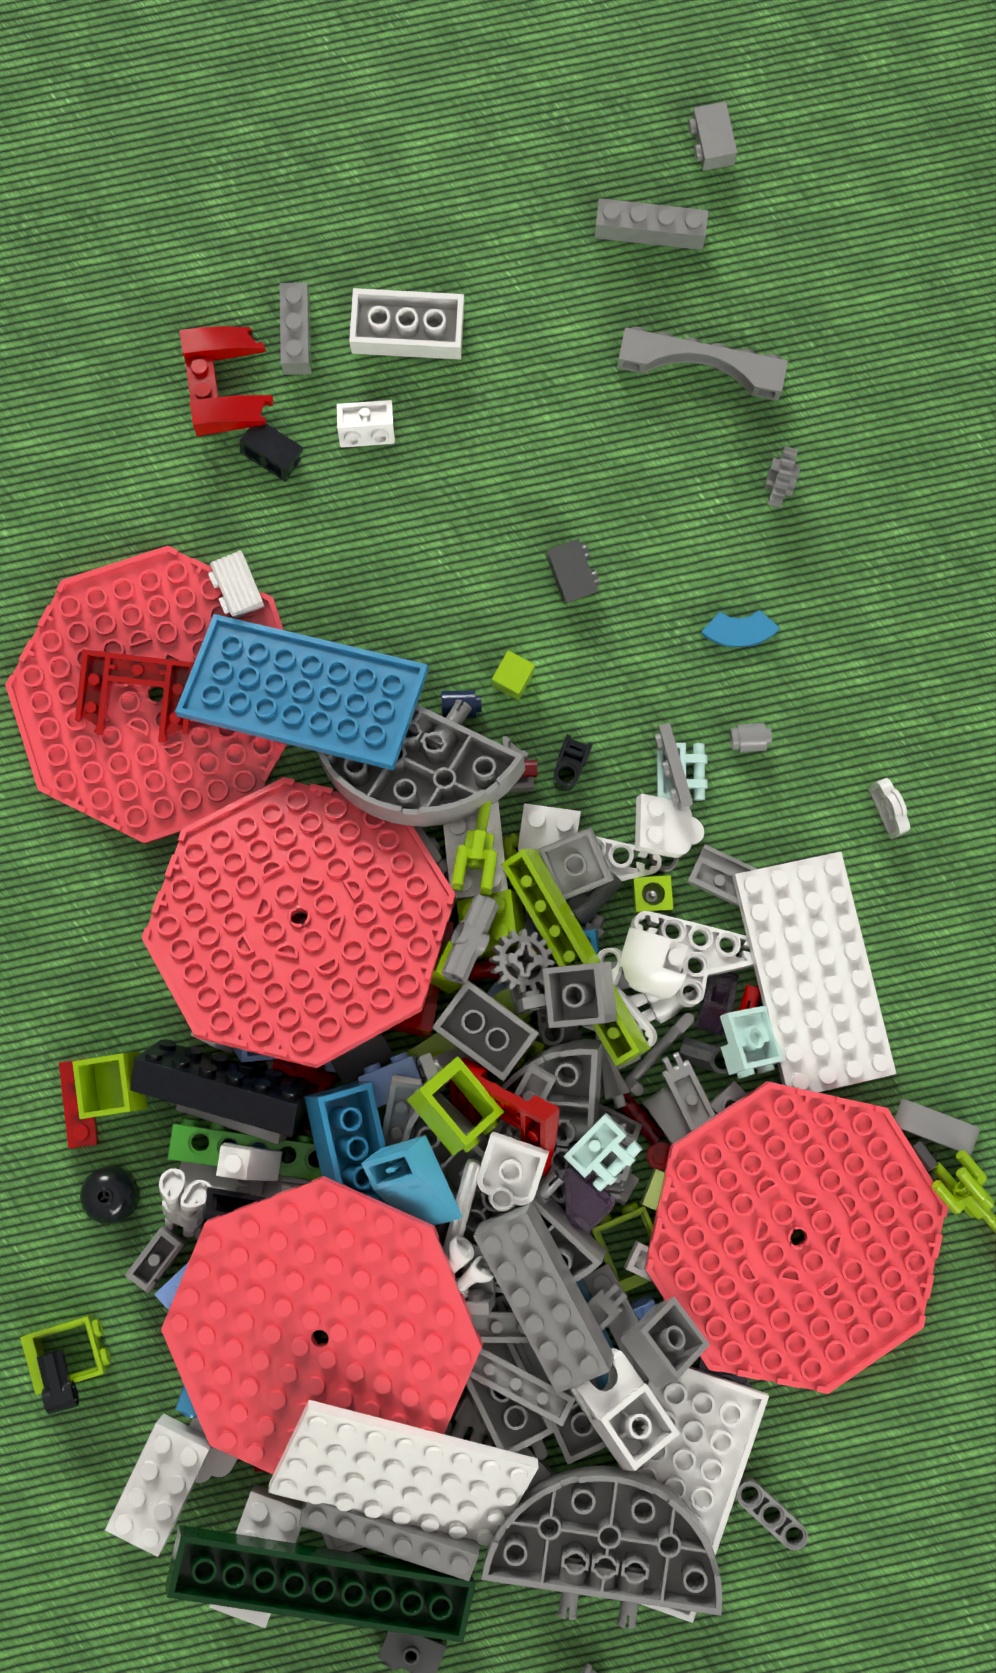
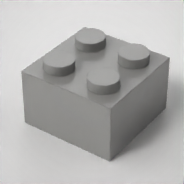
M611 961L542 968L549 1028L617 1021Z
M675 1296L654 1305L620 1339L656 1389L678 1380L710 1346Z

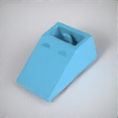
M426 1135L380 1148L361 1163L373 1190L388 1205L434 1226L463 1217Z

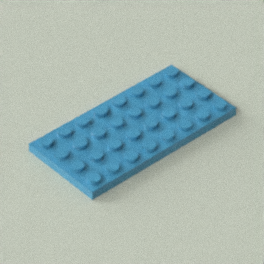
M213 614L175 713L180 718L394 770L429 668L427 664Z

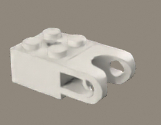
M612 1348L614 1360L611 1370L608 1372V1383L602 1390H598L590 1381L569 1388V1390L622 1470L635 1471L680 1433L648 1385L643 1383L622 1351ZM633 1421L636 1422V1426L633 1427L636 1430L635 1432L632 1430Z

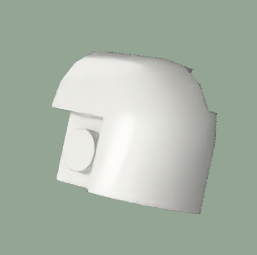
M629 928L620 960V967H623L625 979L629 983L628 986L638 992L660 999L671 998L678 992L686 975L680 972L688 946L657 934Z

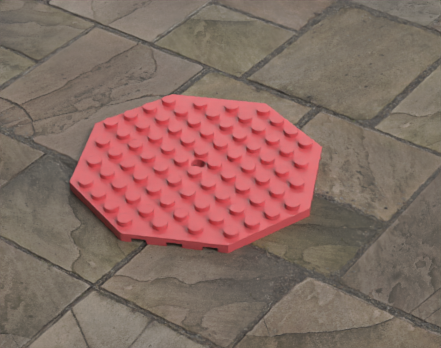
M170 546L155 549L61 580L51 604L47 605L37 624V630L24 648L14 673L10 674L5 684L37 789L144 844L179 834L181 829L265 787L287 746L285 743L192 720L188 734H184L182 730L168 734V741L158 742L163 698L160 702L152 701L150 699V691L155 687L112 682L104 735L94 733L96 725L84 717L80 722L75 720L83 649L195 662L213 614L233 618L230 612L225 614L219 598L223 597L220 587L214 588L208 574L213 571L212 567L194 558H190ZM259 592L265 607L236 618L284 630L273 597L265 593Z
M283 777L181 829L178 838L179 843L174 855L172 854L162 889L157 894L151 910L152 916L141 938L195 1038L318 1068L422 1011L456 895L413 826L396 824L374 817L356 807L340 792L333 791V788L312 783L305 785L295 782L294 779ZM299 912L305 913L308 916L304 925L294 923L292 917Z
M767 1081L670 1145L644 1269L664 1301L675 1296L709 1342L710 1346L699 1356L708 1370L722 1371L741 1377L761 1379L781 1385L801 1387L829 1394L924 1328L926 1319L924 1313L927 1299H930L934 1275L932 1274L935 1260L939 1256L943 1236L941 1230L944 1217H947L948 1207L931 1188V1185L934 1183L888 1108ZM794 1229H801L804 1232V1240L798 1245L791 1243L790 1237Z
M325 1176L314 1179L312 1182L277 1193L262 1201H256L237 1208L222 1216L208 1219L203 1226L161 1328L209 1445L270 1474H274L308 1400L444 1434L483 1345L481 1337L476 1332L472 1322L471 1313L465 1298L460 1293L451 1264L439 1242V1235L435 1226ZM323 1330L328 1335V1342L317 1344L313 1332Z

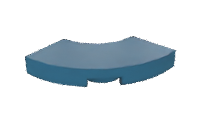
M760 610L745 618H733L719 612L702 630L701 635L725 647H751L771 638L779 631L780 627Z

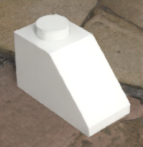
M224 1142L220 1148L216 1176L241 1180L278 1181L282 1151Z

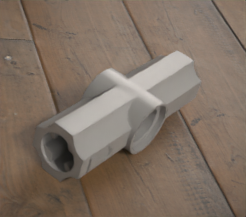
M479 894L474 896L464 921L460 922L452 935L451 944L453 946L441 971L444 978L460 984L467 982L476 959L484 952L490 939V935L487 933L499 907L494 899Z

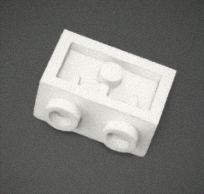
M392 400L337 404V429L340 447L394 444Z

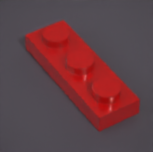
M72 1061L60 1062L59 1071L68 1149L98 1145L96 1117L79 1118Z

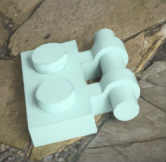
M676 743L685 777L686 764L694 765V779H686L689 789L694 790V800H705V789H708V780L705 779V764H708L705 744H693V754H686V743ZM657 750V797L671 799L669 789L673 788L670 777L665 778L661 763L665 761L663 751Z
M605 1113L563 1157L584 1178L594 1170L599 1177L592 1184L601 1192L608 1184L612 1185L617 1180V1175L627 1165L631 1166L636 1161L635 1156L642 1150V1147L636 1141H633L627 1148L623 1147L620 1142L627 1136V1133ZM613 1151L618 1157L609 1167H606L601 1161Z

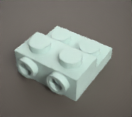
M766 1006L730 1012L720 1016L728 1044L722 1046L721 1050L729 1075L737 1074L738 1079L754 1075L755 1069H757L758 1074H763L775 1070L774 1064L785 1061L774 1036Z

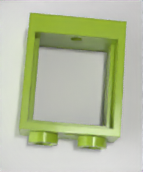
M458 1056L406 1099L452 1155H455L462 1149L467 1153L480 1142L477 1136L482 1132L484 1135L491 1132L499 1124L496 1119L504 1112ZM449 1079L455 1083L484 1118L466 1135L432 1096Z
M637 1202L620 1208L622 1213L611 1217L610 1213L594 1219L595 1225H592L591 1228L595 1240L607 1250L603 1260L605 1264H610L624 1292L650 1281L633 1272L619 1278L601 1231L640 1215L650 1239L653 1224L644 1205L638 1206Z
M94 1313L20 1337L36 1395L41 1394L44 1388L37 1361L38 1356L44 1355L40 1338L85 1325L96 1366L69 1374L70 1379L76 1383L102 1375L109 1370L108 1365L111 1364V1356L108 1348H103L100 1337L103 1336L102 1324L99 1319H95Z

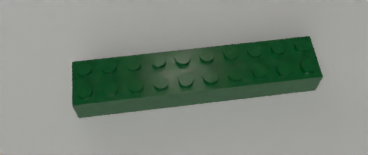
M179 1525L165 1588L167 1598L463 1643L476 1581L472 1575L470 1580L466 1581L404 1560Z

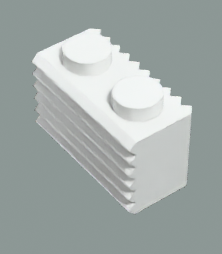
M242 551L232 553L210 563L213 571L208 574L214 588L220 587L223 597L219 598L225 614L230 612L232 617L236 619L265 607Z

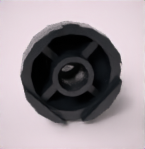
M106 1166L99 1168L87 1176L81 1187L80 1201L82 1209L89 1218L98 1223L115 1224L133 1214L139 1203L140 1190L133 1175L122 1167Z

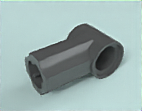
M688 1037L683 1038L679 1052L683 1062L688 1060L691 1065L719 1074L728 1073L727 1068L722 1070L714 1064L715 1056L722 1052L721 1047Z

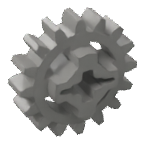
M784 446L780 459L773 458L764 488L770 490L767 505L780 508L785 495L792 496L800 472V465L795 464L798 449Z
M522 929L518 935L513 930L508 933V938L505 936L499 938L500 945H495L492 948V951L497 956L489 959V962L496 964V968L491 973H499L501 976L497 981L498 984L504 981L508 983L507 991L517 987V993L522 994L526 988L528 991L536 990V985L539 987L544 986L542 968L551 967L555 964V961L549 960L547 957L553 952L552 949L545 950L543 947L547 940L543 939L540 942L536 940L537 932L527 936L526 929ZM516 943L514 952L505 954L508 947ZM520 956H521V960L524 961V962H526V964H527V965H525L524 967H523L522 962H519V961L517 960V958H519ZM539 969L535 977L528 980L530 971Z

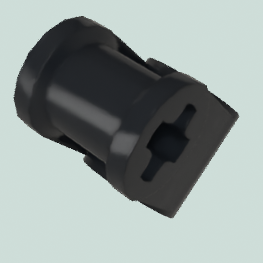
M566 734L553 774V783L560 791H570L575 788L582 769L586 765L593 743L585 744L571 739V735ZM566 770L572 773L574 779L566 783L559 779L558 774Z

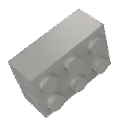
M469 980L461 987L432 1027L502 1081H506L540 1034L539 1031Z

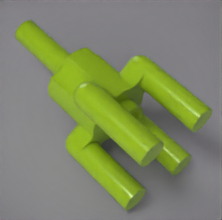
M492 801L486 802L479 808L475 830H467L464 845L457 847L451 888L455 892H463L466 868L468 867L477 870L483 869L480 895L488 897L492 895L497 863V852L493 849L495 835L487 832Z
M961 1150L956 1154V1158L964 1166L956 1172V1176L960 1179L959 1182L938 1162V1165L932 1169L934 1174L940 1179L931 1185L934 1192L952 1213L960 1214L964 1209L970 1218H983L996 1233V1216L991 1211L995 1202L982 1187L987 1180L986 1174L965 1150Z

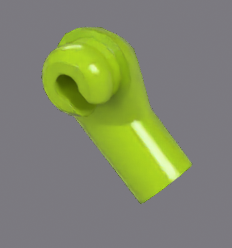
M512 833L509 837L505 836L503 839L505 860L517 853L516 848L519 843L517 833Z

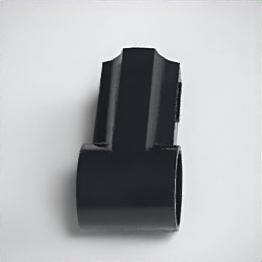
M56 1350L38 1356L37 1361L44 1386L42 1389V1399L46 1412L53 1414L79 1406L78 1390L75 1382L70 1379L64 1350Z

